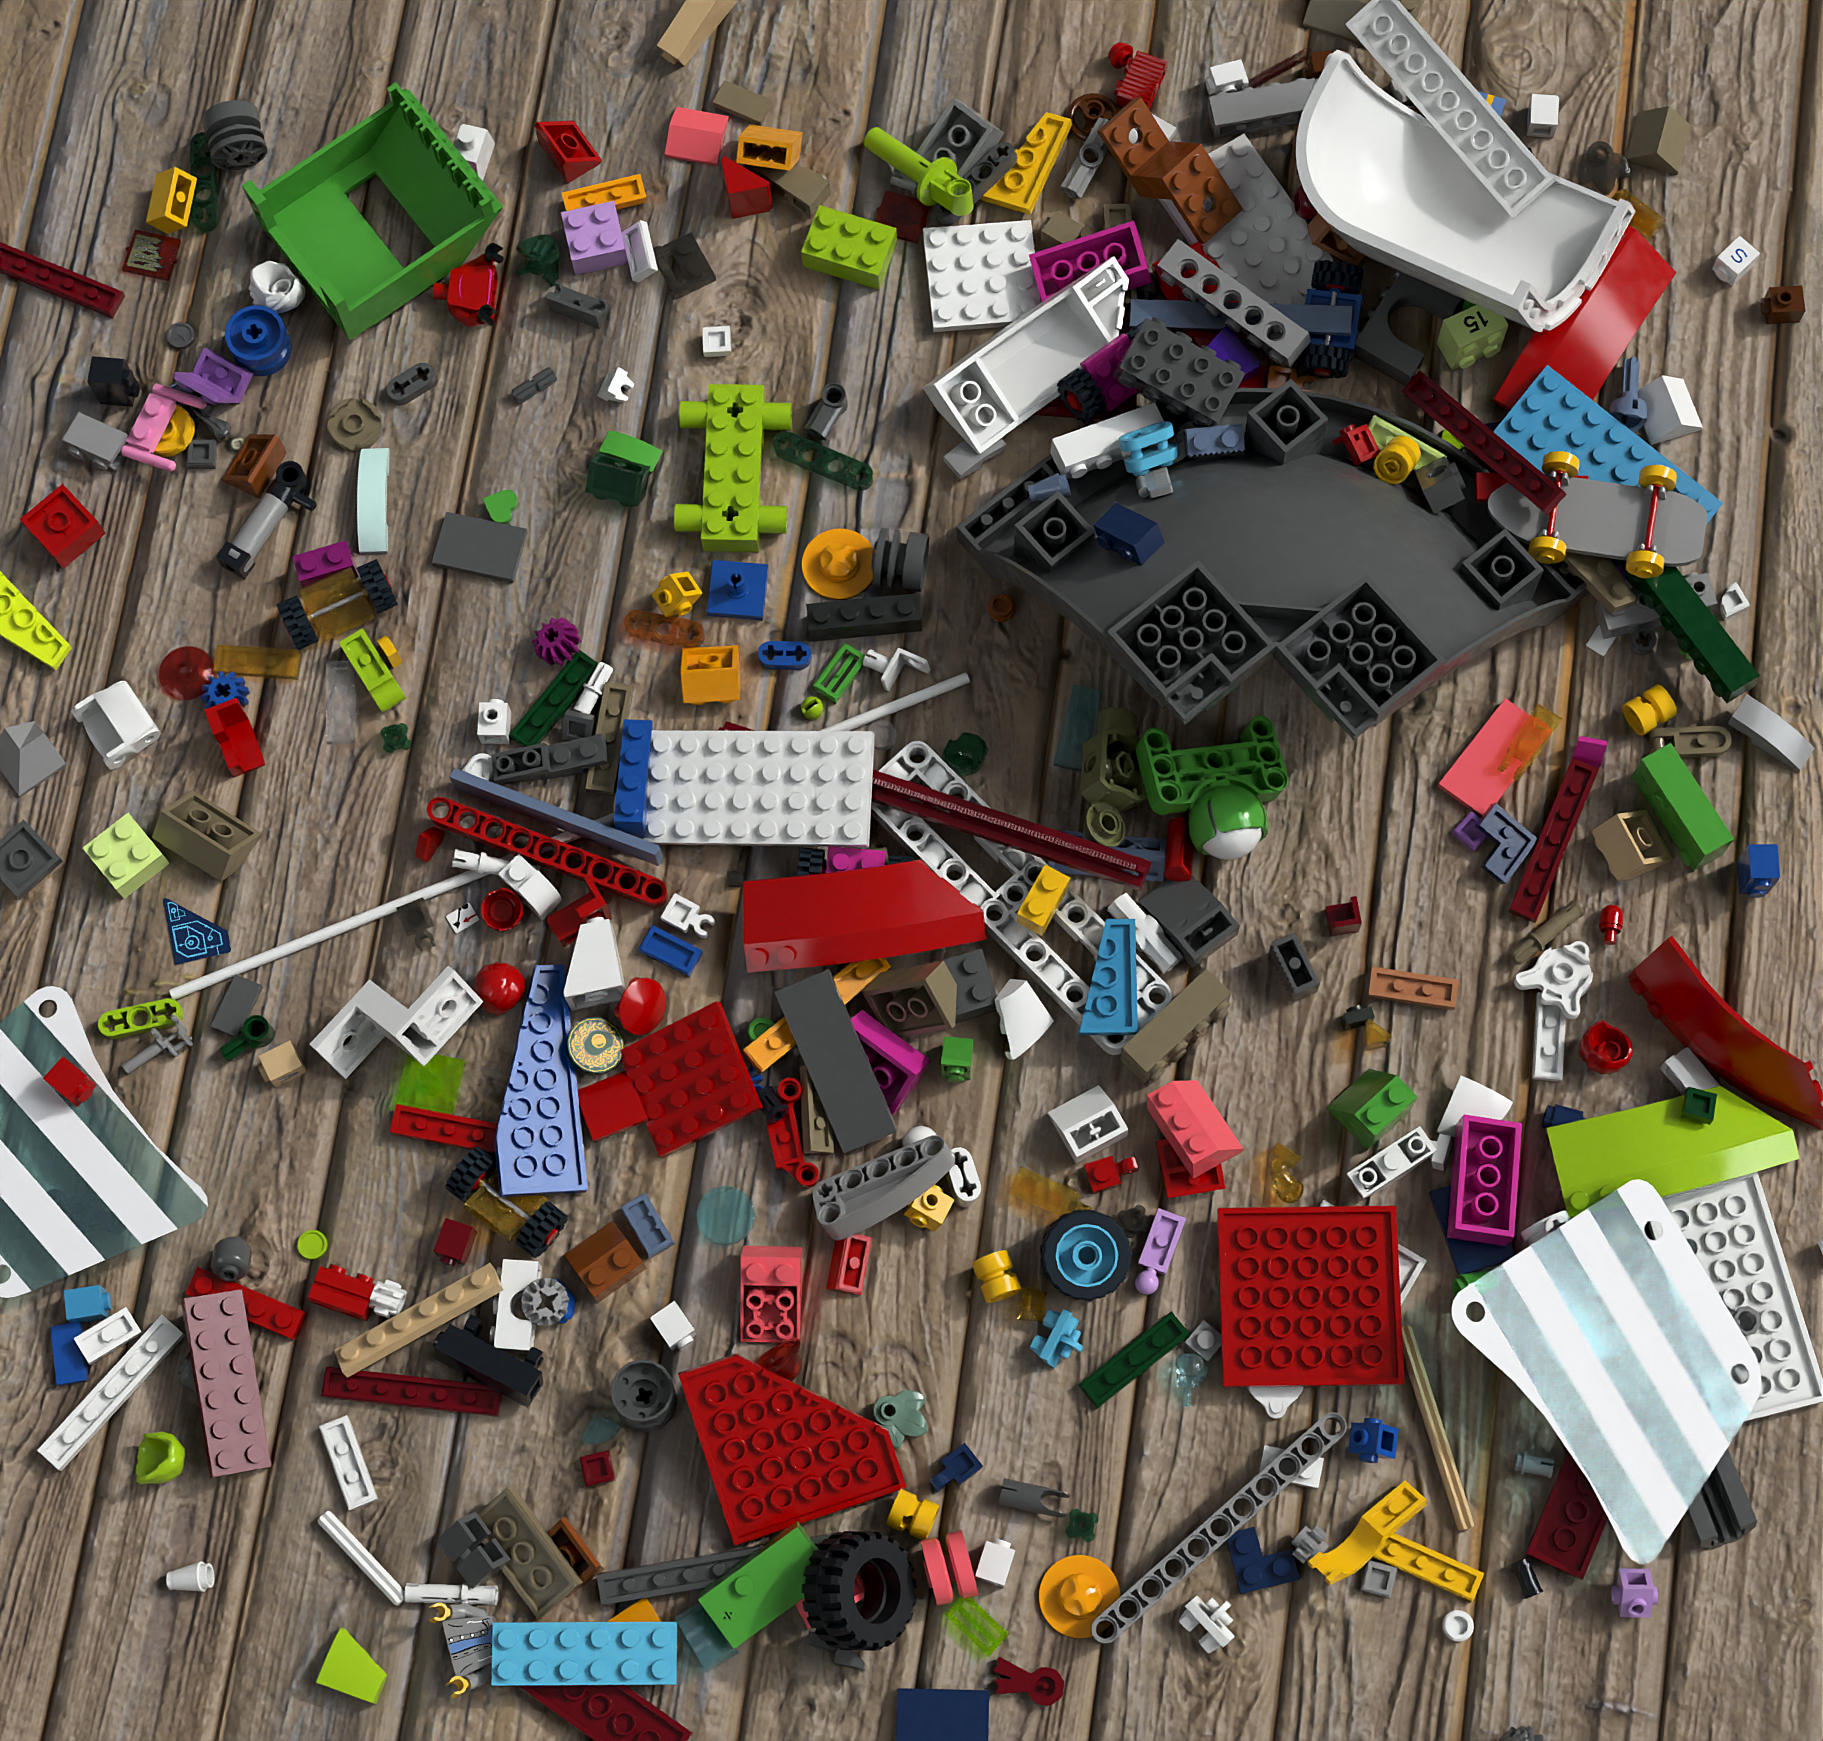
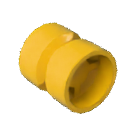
M1407 436L1392 438L1374 461V470L1379 479L1393 485L1404 481L1420 460L1421 452L1418 444Z
M1659 684L1644 691L1642 698L1636 696L1622 705L1626 721L1640 736L1655 729L1657 722L1660 724L1665 723L1677 714V708L1672 697Z
M1007 1250L988 1254L972 1263L977 1280L983 1281L980 1288L986 1303H994L1006 1299L1022 1290L1017 1275L1010 1272L1013 1264Z
M900 1489L886 1525L901 1532L908 1529L911 1536L925 1540L929 1536L940 1505L927 1499L918 1501L917 1495Z

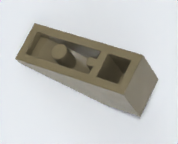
M745 164L746 169L770 182L771 192L810 218L817 212L819 205H822L831 195L828 178L821 172L817 171L815 173L808 167L794 165L788 171Z

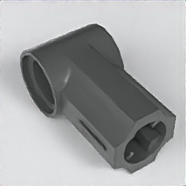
M829 383L823 388L822 397L805 426V431L818 440H827L840 415L847 410L848 400L846 391L838 383ZM832 396L841 397V400L837 403L828 401Z

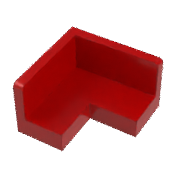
M237 698L204 710L212 733L220 744L228 769L234 777L265 766L266 763L249 717Z
M590 876L585 878L589 889L588 894L546 918L548 925L562 948L577 940L580 925L586 924L587 920L596 917L612 920L608 906Z

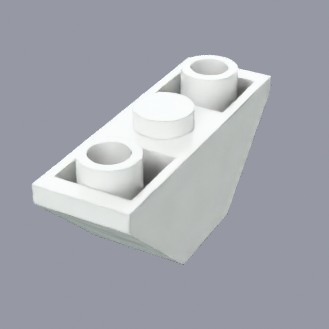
M1419 1126L1346 1175L1364 1199L1387 1188L1411 1172L1434 1154L1437 1149Z

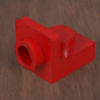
M1367 423L1357 428L1354 424H1351L1339 430L1341 436L1332 440L1334 446L1344 442L1355 466L1376 457L1380 453Z

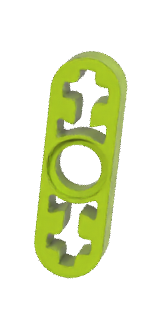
M167 998L107 1011L100 1016L98 1028L105 1037L119 1039L150 1032L152 1028L160 1030L176 1026V1022L168 1019L165 1015L156 1016L158 1022L155 1023L156 1019L152 1012L153 1009L158 1014L166 1013L167 1007L171 1006L173 1010H176L172 1014H175L181 1021L184 1017V1011L176 1000ZM138 1012L148 1013L149 1019L143 1026L134 1025L133 1019ZM111 1019H114L117 1023L126 1022L127 1020L130 1028L127 1029V1026L123 1023L116 1025L115 1031H111L106 1026L110 1025Z

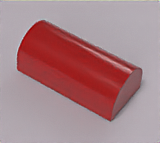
M1184 817L1174 818L1168 822L1164 875L1172 881H1190L1192 878L1194 846L1189 835L1188 822Z

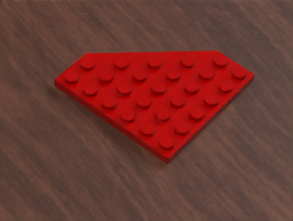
M733 1354L678 1373L734 1546L786 1529L796 1521L801 1524L907 1488L887 1428L738 1354Z

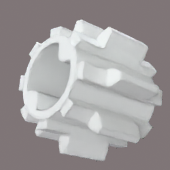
M387 1279L385 1283L378 1281L371 1294L369 1306L374 1308V1312L377 1315L390 1318L391 1315L396 1316L402 1310L407 1292L401 1289L402 1286L399 1283Z

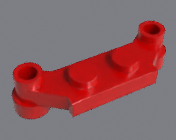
M785 1078L778 1085L779 1095L777 1098L782 1104L788 1106L789 1111L775 1124L769 1125L767 1123L776 1170L783 1169L802 1187L812 1188L819 1180V1171L813 1163L804 1161L794 1113V1106L801 1097V1085L794 1078ZM788 1090H794L795 1094L792 1096H787L786 1092ZM806 1174L813 1175V1178L809 1181L803 1179Z

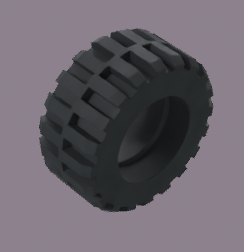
M872 1531L837 1532L828 1539H824L817 1546L818 1550H814L809 1558L810 1565L805 1567L803 1574L806 1577L805 1584H802L801 1593H804L805 1601L802 1602L805 1612H808L809 1617H807V1621L811 1628H816L815 1634L833 1648H839L840 1650H881L883 1647H888L897 1640L896 1637H900L905 1631L906 1627L904 1625L911 1621L913 1615L911 1609L916 1604L914 1588H917L916 1579H913L912 1572H914L913 1565L910 1561H907L908 1555L902 1547H898L899 1543L892 1537H888L885 1533ZM859 1569L865 1583V1596L860 1611H858L854 1600V1583Z

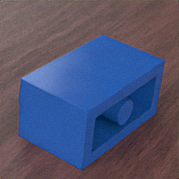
M1748 844L1737 860L1739 894H1748L1750 898H1760L1768 894L1780 879L1778 844Z

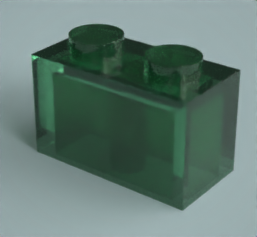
M597 453L589 463L585 492L593 494L597 499L616 500L628 507L639 506L646 497L651 466Z

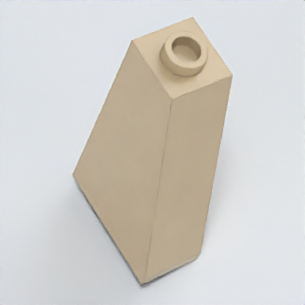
M686 0L657 44L663 52L661 56L673 65L679 62L685 66L739 0Z

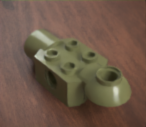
M1107 708L1100 711L1097 715L1096 735L1083 745L1080 793L1090 803V808L1084 820L1083 832L1088 841L1106 847L1117 846L1124 840L1126 833L1125 823L1120 813L1129 811L1147 799L1135 747L1140 740L1136 735L1137 716L1132 711L1124 708Z

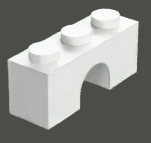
M503 1259L502 1267L497 1268V1275L504 1290L499 1292V1297H494L493 1314H497L496 1326H491L490 1344H494V1347L505 1353L527 1354L531 1347H534L536 1325L530 1320L516 1318L514 1306L522 1297L525 1288L532 1281L541 1278L542 1266L538 1261Z

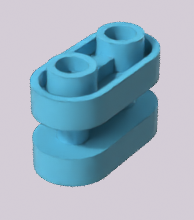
M1171 422L1154 423L1119 437L1121 451L1131 452V455L1124 459L1127 472L1133 473L1134 476L1147 474L1150 471L1149 469L1155 466L1165 467L1175 463V459L1179 457L1177 444L1167 442V439L1174 435ZM1155 443H1156V445H1157V446L1151 447V448L1146 449V450H1143V451H1142V449H1141V448L1150 446V445L1155 444Z

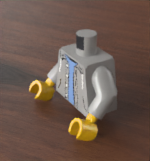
M439 1602L430 1605L428 1608H436L439 1611L438 1617L429 1619L431 1623L446 1619L442 1624L455 1676L445 1686L455 1684L458 1687V1691L454 1692L450 1697L453 1699L457 1698L465 1691L487 1684L492 1678L493 1622H496L495 1617L489 1616L485 1609L466 1604L445 1605Z

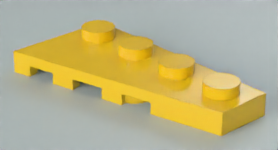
M1046 112L1027 135L1026 142L1019 150H1015L1018 157L1016 164L981 197V200L1031 215L1071 129V119Z

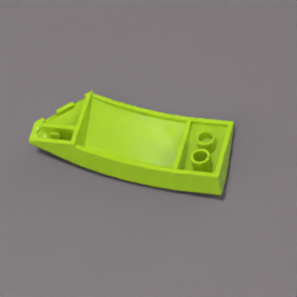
M1722 1086L1704 1090L1717 1094L1714 1119L1710 1125L1681 1118L1684 1095L1546 1128L1569 1217H1575L1586 1209L1593 1213L1625 1206L1626 1204L1617 1189L1631 1180L1639 1179L1648 1182L1654 1187L1659 1196L1663 1197L1800 1159L1793 1129Z

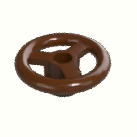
M1090 93L1082 95L1072 102L1068 108L1066 118L1072 121L1070 129L1072 134L1078 139L1086 141L1099 117L1110 120L1119 110L1117 105L1107 96ZM1104 105H1106L1110 111L1104 112ZM1078 108L1083 112V117L1086 121L1083 131L1075 123L1074 117Z

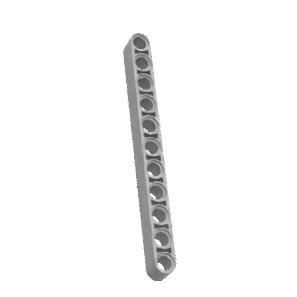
M1332 1412L1318 1420L1099 1615L1091 1628L1094 1639L1102 1644H1110L1115 1641L1338 1442L1345 1434L1347 1428L1344 1417ZM1330 1419L1336 1420L1340 1425V1433L1337 1435L1326 1433L1324 1430L1325 1421ZM1310 1439L1316 1442L1318 1451L1315 1455L1309 1456L1302 1451L1301 1445L1304 1440ZM1285 1459L1291 1460L1295 1464V1473L1290 1476L1283 1475L1279 1470L1280 1461ZM1263 1479L1270 1481L1273 1485V1492L1268 1496L1260 1495L1256 1490L1258 1481ZM1242 1499L1249 1503L1250 1513L1248 1515L1239 1516L1235 1513L1233 1505L1237 1500ZM1215 1520H1223L1228 1526L1226 1535L1215 1536L1211 1531V1523ZM1193 1540H1200L1205 1545V1553L1200 1557L1192 1556L1188 1551V1544ZM1170 1560H1176L1182 1565L1183 1570L1178 1577H1170L1165 1571V1565ZM1149 1580L1155 1581L1160 1587L1159 1594L1153 1598L1145 1596L1142 1592V1585ZM1129 1600L1135 1603L1137 1607L1135 1616L1125 1618L1120 1614L1119 1606L1122 1602ZM1108 1621L1113 1625L1114 1633L1110 1638L1103 1639L1096 1633V1627L1100 1622Z

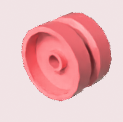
M962 1530L946 1535L945 1541L948 1554L943 1555L940 1542L936 1537L920 1541L925 1558L923 1565L929 1588L933 1589L937 1607L952 1603L954 1595L951 1583L956 1582L959 1595L963 1599L979 1596Z

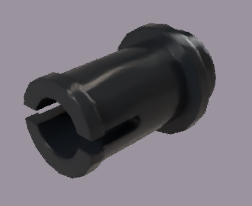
M1528 1557L1512 1563L1513 1570H1511L1518 1578L1525 1599L1543 1592L1532 1567L1535 1564L1530 1562Z

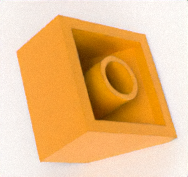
M739 645L682 648L681 683L683 703L702 705L706 702L719 701L720 703H731L734 700H740Z

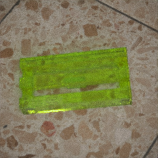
M960 1597L944 1614L988 1657L1010 1635L972 1598L963 1599ZM964 1602H967L1000 1634L997 1639L961 1606ZM956 1610L992 1643L989 1648L953 1615Z

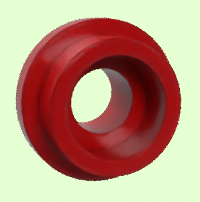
M1122 42L1113 45L1108 53L1111 65L1116 69L1125 67L1129 57L1133 58V47L1128 43Z

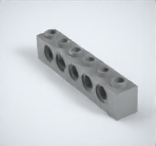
M1179 239L1158 263V268L1161 272L1160 277L1164 282L1172 287L1176 284L1182 288V294L1192 302H1195L1196 299L1204 304L1203 309L1215 318L1218 315L1226 320L1225 325L1235 333L1241 331L1247 335L1246 340L1257 349L1261 346L1269 351L1268 356L1276 363L1281 365L1284 362L1291 367L1310 343L1311 339L1306 330ZM1187 270L1196 271L1195 275L1191 278L1183 277L1184 272ZM1216 285L1217 290L1214 293H1204L1207 286ZM1235 300L1239 302L1235 309L1225 308L1230 301ZM1253 316L1261 318L1260 322L1256 325L1247 324L1249 318ZM1273 332L1283 333L1279 340H1269V336Z

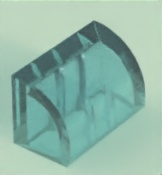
M701 1603L674 1617L706 1672L713 1670L739 1653L736 1648L733 1649Z

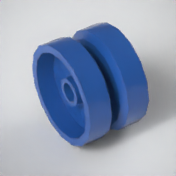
M251 305L240 309L231 316L226 325L225 339L237 365L253 373V376H267L278 372L286 365L291 356L292 343L282 318L274 310L265 306Z

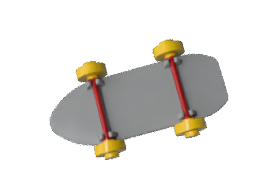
M1554 451L1544 455L1541 469L1567 495L1548 515L1543 513L1509 483L1496 489L1488 500V513L1497 525L1503 530L1506 529L1514 538L1529 544L1528 553L1534 560L1543 564L1559 563L1564 560L1566 552L1626 560V570L1629 573L1640 578H1651L1661 575L1664 566L1677 567L1689 565L1699 561L1702 555L1707 511L1695 500L1671 491L1676 487L1677 474L1673 469L1663 465L1643 467L1640 470L1638 479L1641 487L1575 478L1579 471V459L1575 455L1564 451Z

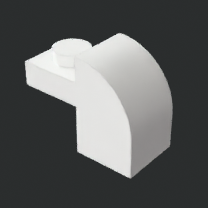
M520 854L498 873L499 877L520 896L523 903L541 920L562 901L560 894L554 886Z

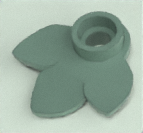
M903 1390L895 1397H880L873 1406L875 1420L881 1426L888 1429L893 1447L895 1448L901 1447L905 1435L917 1437L928 1432L926 1419L918 1411L925 1403L926 1397L917 1391ZM886 1405H890L893 1408V1414L890 1417L884 1413Z

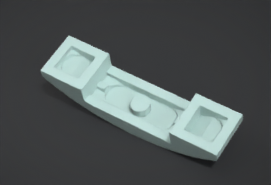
M389 448L361 449L357 486V525L360 554L388 553L386 514Z

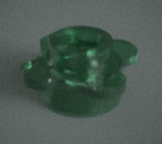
M400 723L382 728L380 734L385 741L383 746L385 752L393 753L394 750H408L410 748L411 741L407 737L408 727L406 724ZM395 736H398V740H393Z
M1077 1508L1071 1510L1069 1513L1071 1520L1070 1525L1065 1530L1066 1535L1069 1538H1083L1085 1542L1093 1541L1095 1538L1093 1530L1095 1524L1098 1523V1516L1093 1512L1089 1514L1081 1512ZM1084 1523L1085 1527L1080 1528L1079 1524Z

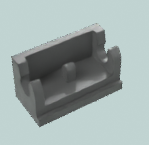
M556 280L555 292L549 291L547 295L550 311L600 329L611 307L608 300L602 297L598 300L566 288L562 282Z

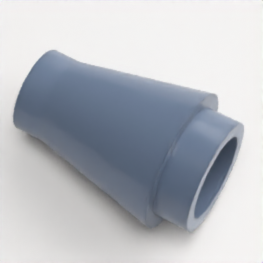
M1056 473L1035 484L1028 485L1031 502L1046 501L1057 491L1064 497L1071 496L1066 474L1059 475V473Z

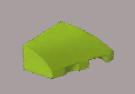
M340 1627L316 1683L377 1704L388 1675L374 1662L367 1651L355 1641L349 1632Z

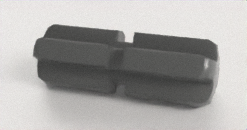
M547 367L532 377L533 380L530 381L528 379L512 389V394L516 401L522 403L537 394L536 391L538 389L542 391L556 382L555 372L550 367Z

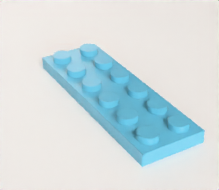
M493 1622L491 1686L677 1684V1622Z

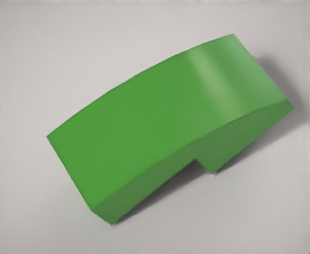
M609 430L597 454L619 467L626 463L649 477L663 451L632 436Z

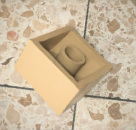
M1646 810L1616 814L1591 831L1597 848L1604 854L1608 862V868L1617 881L1633 879L1673 860Z

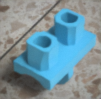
M1065 1309L1061 1313L1048 1310L1043 1320V1325L1051 1329L1052 1332L1048 1339L1039 1335L1034 1337L1030 1349L1048 1366L1056 1369L1061 1357L1068 1359L1072 1350L1081 1353L1084 1348L1077 1342L1081 1335V1332L1076 1330L1079 1320L1074 1318L1072 1313Z

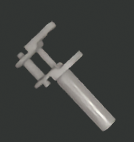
M172 1014L170 1017L172 1021L176 1022L178 1031L166 1038L162 1037L155 1028H152L150 1032L156 1036L157 1041L122 1065L128 1074L162 1052L166 1047L169 1049L168 1053L170 1055L173 1054L177 1057V1051L185 1045L193 1046L191 1041L193 1038L187 1036V1028L175 1014ZM180 1035L183 1040L173 1046L170 1041Z

